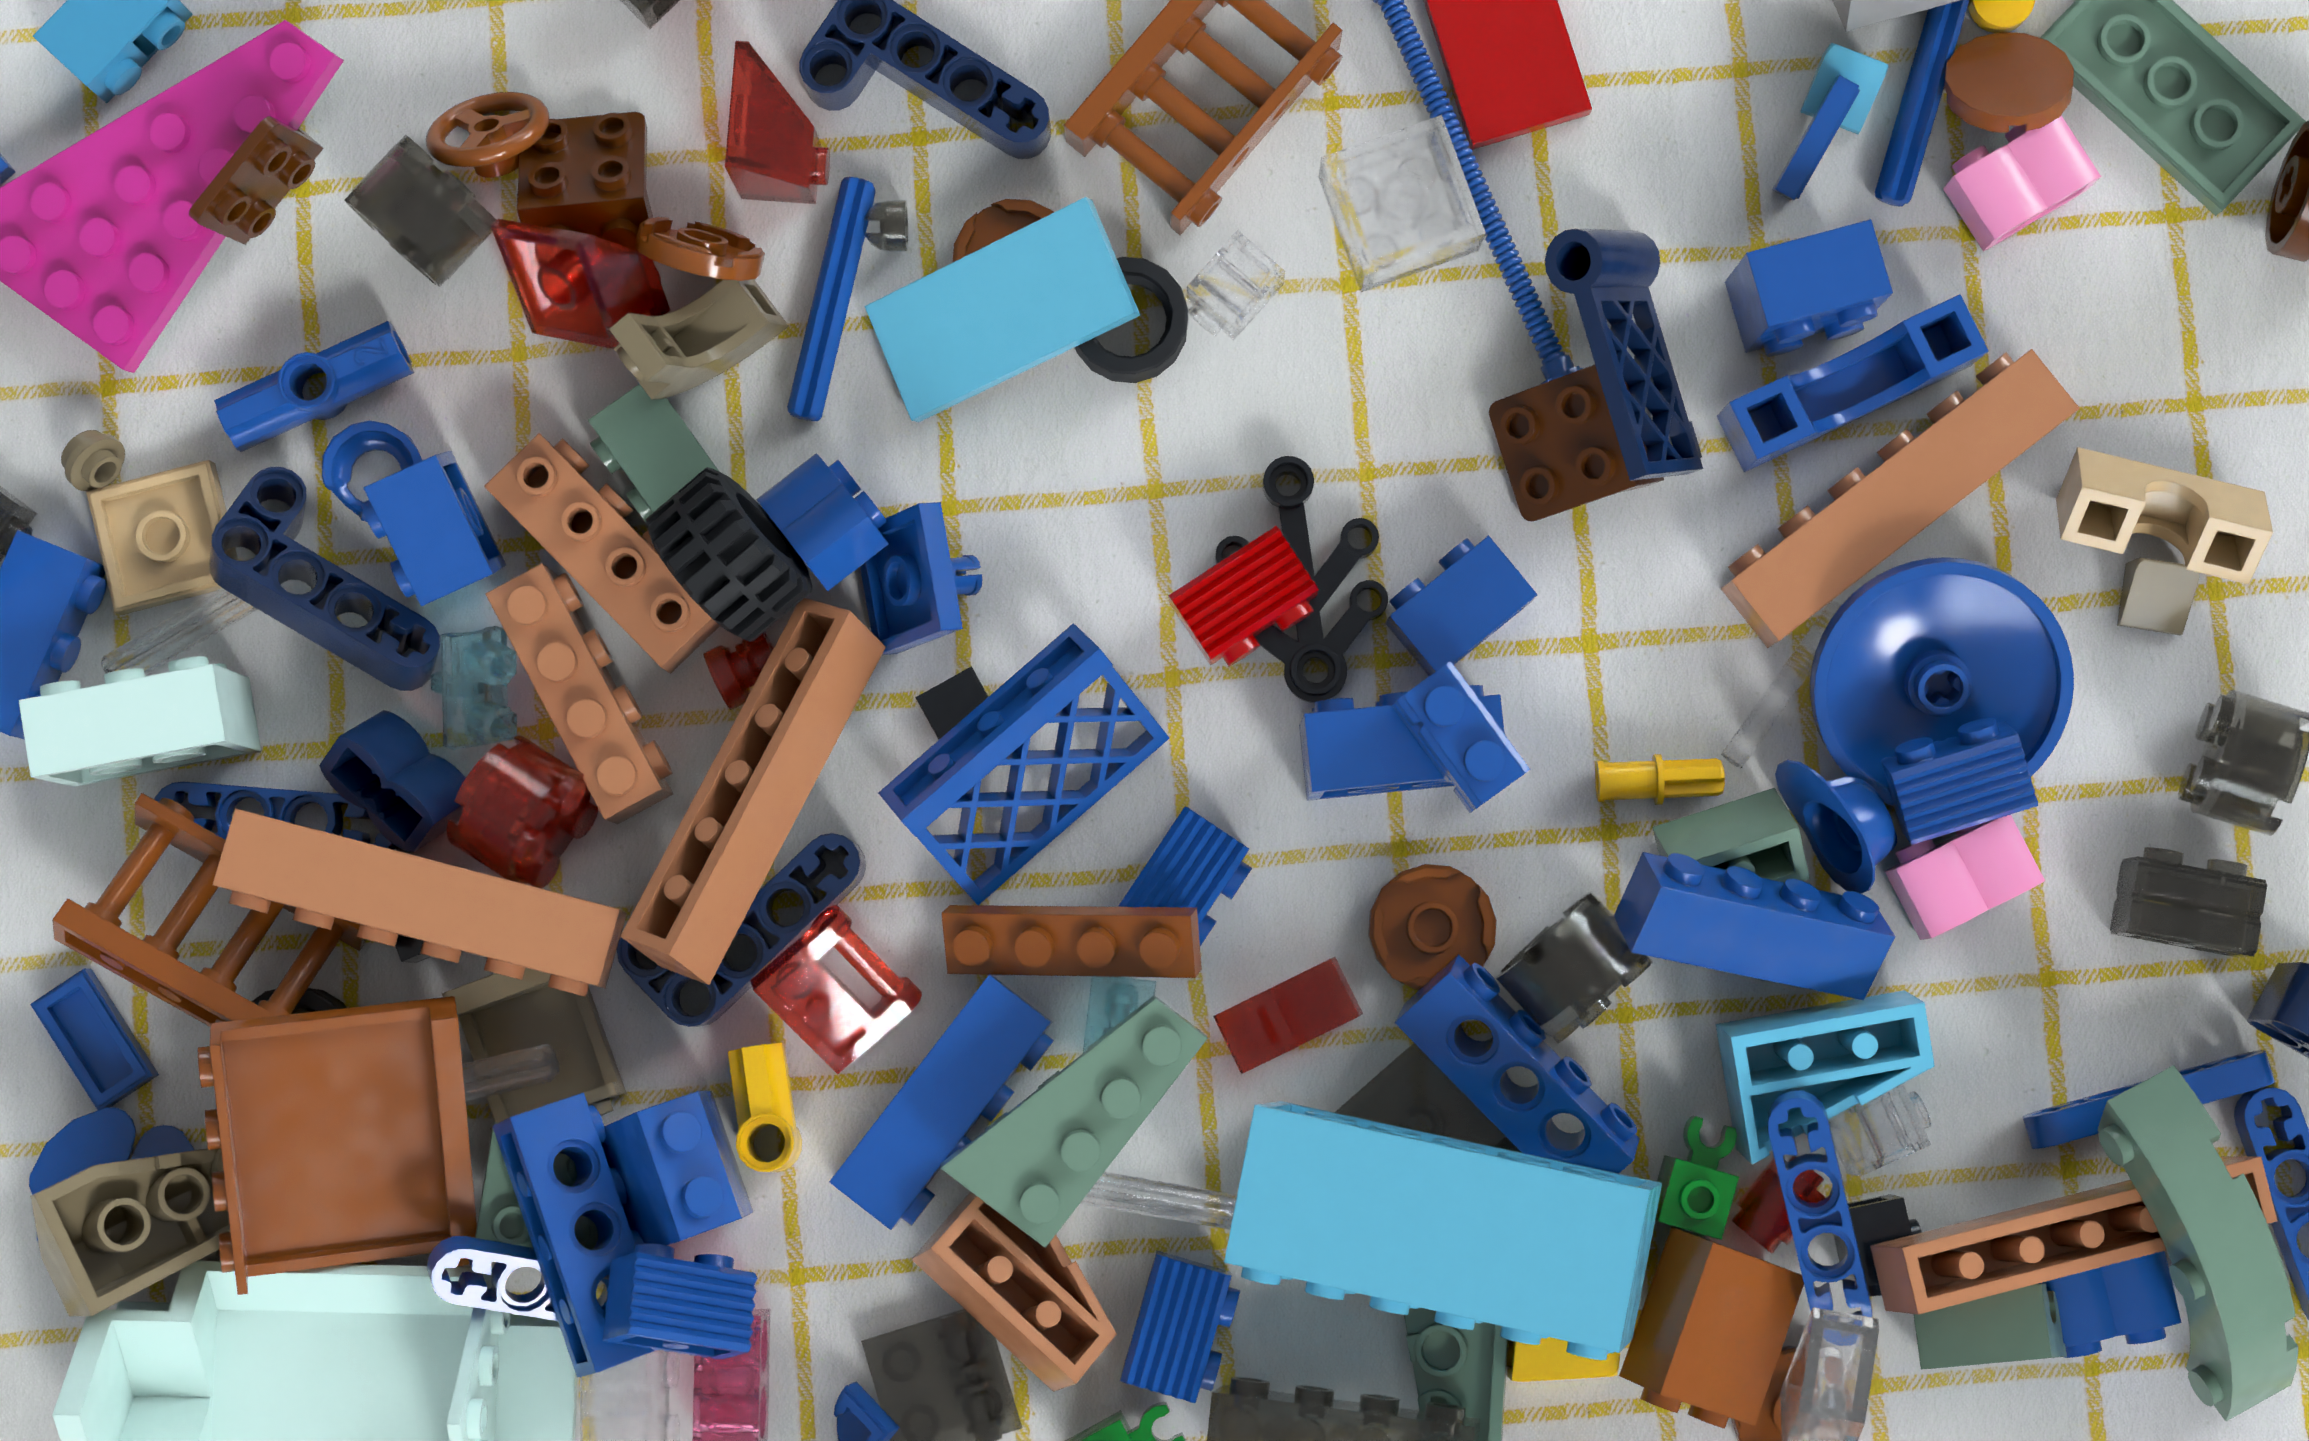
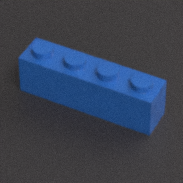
M1642 852L1613 916L1631 953L1859 1000L1865 999L1896 937L1880 913L1879 906L1872 899L1861 893L1846 891L1843 895L1818 890L1811 884L1798 879H1787L1784 883L1762 878L1754 872L1738 866H1730L1727 870L1706 866L1689 856L1678 853L1665 857Z
M988 975L829 1183L888 1229L892 1230L896 1227L901 1219L912 1226L935 1196L926 1187L940 1170V1164L958 1149H963L972 1141L966 1135L981 1115L992 1122L1014 1094V1091L1005 1085L1020 1064L1031 1071L1054 1040L1045 1034L1053 1022L993 975Z

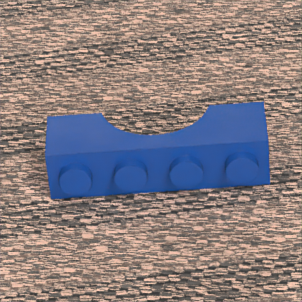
M1961 294L1900 322L1888 331L1843 355L1804 372L1786 375L1730 401L1716 417L1743 471L1747 472L1971 367L1989 350Z

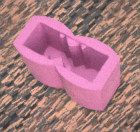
M2062 115L2039 129L2025 131L2026 124L2015 126L2004 135L2009 142L2007 145L1991 153L1988 152L1985 145L1980 146L1951 166L1956 175L1951 178L1943 190L1983 251L1997 245L2034 221L2081 195L2101 177Z
M2011 815L1956 831L1955 836L1936 846L1932 839L1917 844H1910L1895 852L1900 863L1886 870L1885 873L1920 940L1931 939L2045 881Z

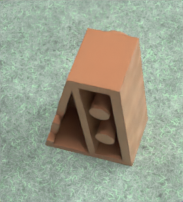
M971 1191L911 1259L1053 1392L1076 1384L1117 1335L1077 1262H1071L1057 1235L1054 1236L1046 1248Z

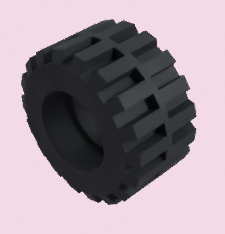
M708 467L705 468L646 519L652 544L674 578L715 622L728 632L742 639L753 642L813 591L809 571L803 559L769 515L737 482L719 471Z

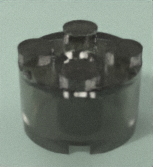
M405 135L353 188L344 202L368 226L376 230L390 243L389 245L433 284L440 287L489 237L499 222L474 199L476 196L448 170L443 173L432 164L434 160L417 143Z
M2230 690L2226 696L2221 694L2216 704L2207 703L2196 731V739L2206 742L2202 757L2198 765L2188 764L2181 780L2178 799L2189 802L2191 812L2272 836L2278 830L2283 820L2272 817L2271 814L2278 800L2292 803L2309 753V732L2299 728L2309 723V712L2236 690Z
M1592 892L1585 894L1563 912L1567 917L1565 920L1561 918L1552 926L1545 927L1501 970L1502 973L1496 977V980L1548 1037L1551 1036L1557 1043L1566 1039L1579 1026L1583 1029L1592 1023L1611 1005L1612 1002L1608 999V996L1621 984L1623 987H1626L1632 983L1653 962L1649 956L1631 953L1614 915Z

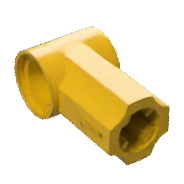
M785 1043L761 1044L728 1051L739 1131L736 1137V1149L739 1158L747 1167L758 1172L778 1173L789 1169L800 1156L802 1137L795 1121ZM775 1125L783 1132L785 1148L776 1160L766 1162L756 1154L754 1140L757 1133L763 1127Z

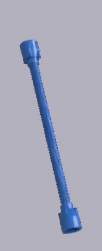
M1373 0L1374 3H1378L1381 6V12L1385 13L1384 18L1388 20L1387 25L1391 27V33L1395 34L1394 40L1397 41V47L1401 49L1400 53L1404 56V62L1408 63L1407 69L1411 70L1410 75L1414 77L1413 82L1417 84V91L1420 92V97L1424 99L1423 104L1427 106V112L1431 113L1430 119L1434 120L1433 126L1437 128L1436 132L1440 135V141L1444 142L1443 148L1447 149V156H1451L1449 161L1454 163L1452 166L1453 170L1457 171L1456 176L1460 178V185H1464L1462 190L1467 192L1466 198L1470 200L1469 205L1473 207L1472 212L1477 214L1475 218L1477 221H1480L1479 227L1484 228L1482 234L1486 236V242L1490 243L1489 249L1493 250L1492 256L1497 257L1495 262L1500 265L1498 268L1500 272H1503L1502 278L1507 279L1505 284L1510 286L1508 291L1513 293L1512 300L1516 301V308H1520L1518 310L1519 315H1524L1522 322H1525V328L1530 330L1528 335L1533 337L1532 343L1537 344L1535 350L1540 352L1538 357L1543 359L1541 362L1543 366L1540 369L1545 378V381L1541 384L1583 369L1579 366L1574 367L1570 356L1565 355V352L1561 351V344H1557L1559 339L1554 337L1555 330L1551 329V322H1547L1549 317L1544 315L1545 309L1540 308L1542 302L1537 300L1539 295L1534 293L1535 287L1530 286L1532 280L1528 278L1529 273L1524 271L1526 267L1524 264H1521L1522 258L1517 257L1519 251L1515 249V243L1511 242L1512 236L1507 235L1509 230L1504 228L1506 223L1501 220L1502 214L1498 213V206H1494L1496 201L1491 199L1493 194L1488 191L1489 186L1485 184V177H1481L1483 172L1478 170L1479 164L1475 162L1476 157L1472 155L1473 150L1468 148L1470 144L1468 141H1465L1466 135L1461 134L1463 129L1459 126V120L1455 119L1456 113L1452 112L1453 107L1449 105V98H1445L1447 93L1443 91V85L1439 83L1440 78L1436 76L1437 71L1432 69L1434 65L1432 62H1429L1430 56L1426 54L1427 50L1423 47L1424 43L1420 40V34L1416 33L1417 28L1413 26V19H1409L1411 14L1407 12L1404 0Z

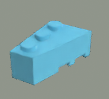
M1905 990L1865 997L1864 1000L1852 999L1715 1024L1732 1127L1736 1128L1737 1133L1736 1150L1752 1165L1770 1155L1769 1151L1772 1150L1768 1134V1112L1771 1104L1781 1094L1789 1091H1805L1813 1094L1822 1102L1828 1119L1858 1103L1861 1106L1935 1066L1925 1002ZM1791 1108L1788 1110V1121L1779 1124L1780 1129L1791 1128L1795 1137L1802 1133L1807 1135V1125L1817 1122L1815 1117H1804L1801 1113V1108Z

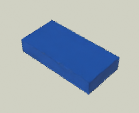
M1841 75L1835 78L1774 185L1773 191L1790 200L1799 199L1859 94V85Z
M82 969L30 1004L97 1110L112 1107L159 1075L92 969Z

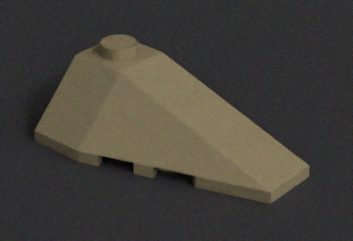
M207 1148L92 1165L30 1196L41 1259L69 1316H93L219 1250V1233L230 1232L228 1210L215 1212L212 1172L224 1171L221 1149L208 1150Z

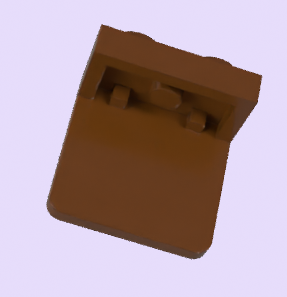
M608 113L595 116L549 119L548 127L543 136L531 147L520 153L517 213L532 264L641 254L635 247L639 224L648 218H653L646 190L647 124L642 113Z
M271 116L264 118L189 210V216L199 225L246 245L250 238L261 235L271 225L276 215L275 208L290 189L298 188L311 176L316 164L315 159L324 148L300 127L298 130H295Z
M1595 364L1497 400L1489 408V417L1521 516L1527 521H1538L1616 493L1639 489L1664 481V477L1630 481ZM1625 382L1627 390L1629 391V385ZM1644 444V447H1645V450H1646V454H1647V448H1648V447Z

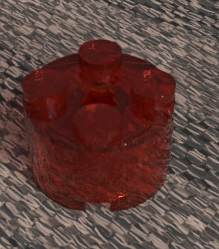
M518 735L513 737L517 745L509 749L501 743L497 744L478 761L468 774L454 800L463 806L464 809L458 824L448 819L447 838L453 846L504 879L525 885L529 884L542 889L555 876L560 864L559 858L573 838L580 839L589 832L597 818L598 807L589 802L591 793L583 780V773L524 736Z

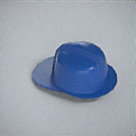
M1788 759L1779 763L1775 773L1778 790L1807 835L1823 869L1835 883L1846 891L1858 893L1869 891L1875 881V866L1897 844V834L1892 818L1876 789L1864 780L1851 776L1826 781L1815 770L1798 761Z

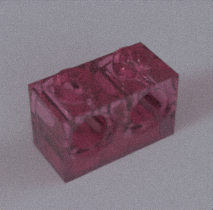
M753 1309L754 1320L751 1324L753 1333L750 1337L752 1346L748 1353L726 1359L694 1356L692 1441L768 1440L770 1309Z

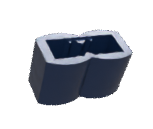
M386 710L379 712L340 735L319 765L324 777L339 795L355 806L366 809L371 821L379 832L395 846L410 853H414L455 826L476 798V794L469 781L453 764L440 756L431 754L420 734L407 721Z

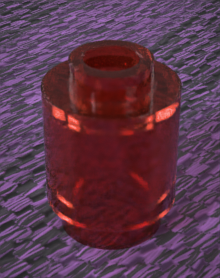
M1792 1156L1788 1162L1796 1158V1156ZM1773 1158L1736 1203L1741 1209L1731 1220L1772 1254L1782 1242L1789 1245L1793 1240L1776 1163ZM1814 1170L1801 1172L1795 1178L1793 1189L1801 1200L1817 1203L1826 1198L1816 1190L1824 1179Z

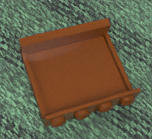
M455 996L211 1023L210 1046L198 1047V1066L201 1088L214 1086L217 1109L205 1110L208 1150L221 1149L224 1171L212 1172L215 1212L228 1210L230 1232L219 1233L220 1261L222 1273L235 1271L237 1295L248 1294V1277L429 1254L442 1240L452 1236L475 1238L477 1220ZM460 1258L457 1266L470 1265L468 1258Z

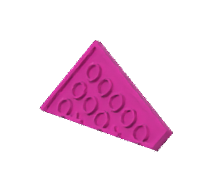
M284 20L0 187V281L122 370L135 373L226 237L194 221L189 216V210L264 118L271 116L298 130L344 60L302 30Z

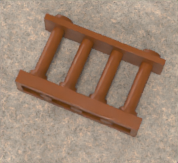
M1170 0L1064 124L1065 140L1084 157L1096 144L1101 148L1109 145L1176 200L1178 205L1171 212V229L1181 236L1191 223L1201 227L1211 217L1222 201V197L1217 192L1312 81L1319 86L1322 85L1334 72L1343 58L1337 52L1340 49L1343 30L1335 23H1332L1315 42L1265 0ZM1217 3L1223 8L1228 4L1299 61L1276 89L1204 31L1206 24L1202 20ZM1176 50L1182 54L1188 51L1259 108L1236 136L1164 78L1166 71L1162 67ZM1136 97L1141 101L1149 98L1219 155L1196 184L1124 126L1126 119L1122 116V113Z
M141 793L135 802V825L146 830L145 834L96 904L89 902L84 908L67 898L52 919L54 940L211 1027V1023L291 1014L339 940L358 951L362 949L367 940L356 937L360 924L335 918L332 930L320 927L315 929L268 1001L261 1000L258 1005L235 993L237 986L233 982L281 910L284 908L294 914L296 909L295 907L271 901L268 914L250 909L211 969L205 967L201 972H198L178 961L180 955L176 949L219 888L212 884L226 840L193 822L195 819L193 814L181 804L168 798H161L158 802ZM171 844L203 864L154 936L146 935L141 940L120 928L122 922L118 917L168 845Z

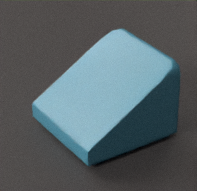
M1829 44L1821 57L1800 112L1814 117L1837 76L1841 75L1859 85L1858 89L1860 92L1841 123L1840 128L1859 134L1889 68L1888 64L1838 44Z

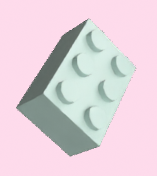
M197 656L170 661L168 663L169 672L145 676L144 669L140 668L109 672L104 674L105 684L81 688L80 681L76 680L40 686L41 696L19 700L30 777L75 787L261 752L250 679L247 676L228 670L226 664H209L208 657Z

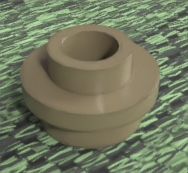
M87 430L79 433L67 443L61 455V464L65 469L66 479L76 489L81 491H90L111 484L121 472L125 460V449L122 443L110 434H102L97 430Z

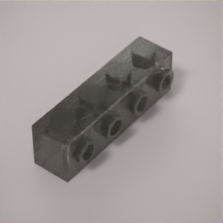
M1231 1377L1230 1385H1222L1212 1392L1207 1441H1478L1481 1419L1465 1417V1407L1453 1404L1429 1402L1426 1403L1425 1411L1399 1408L1400 1399L1391 1396L1361 1394L1360 1402L1334 1399L1335 1390L1329 1388L1297 1385L1295 1386V1394L1269 1391L1270 1382L1266 1380Z

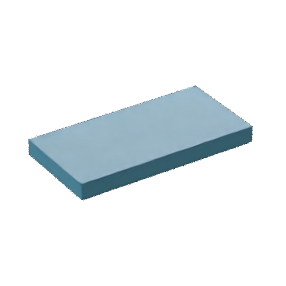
M1087 197L865 306L910 419L915 422H921L1141 316L1094 203Z

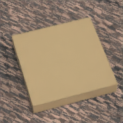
M206 460L86 491L114 613L125 615L223 589L213 580L209 567L212 534L216 525L227 512L214 462ZM235 547L225 551L226 555L238 561Z

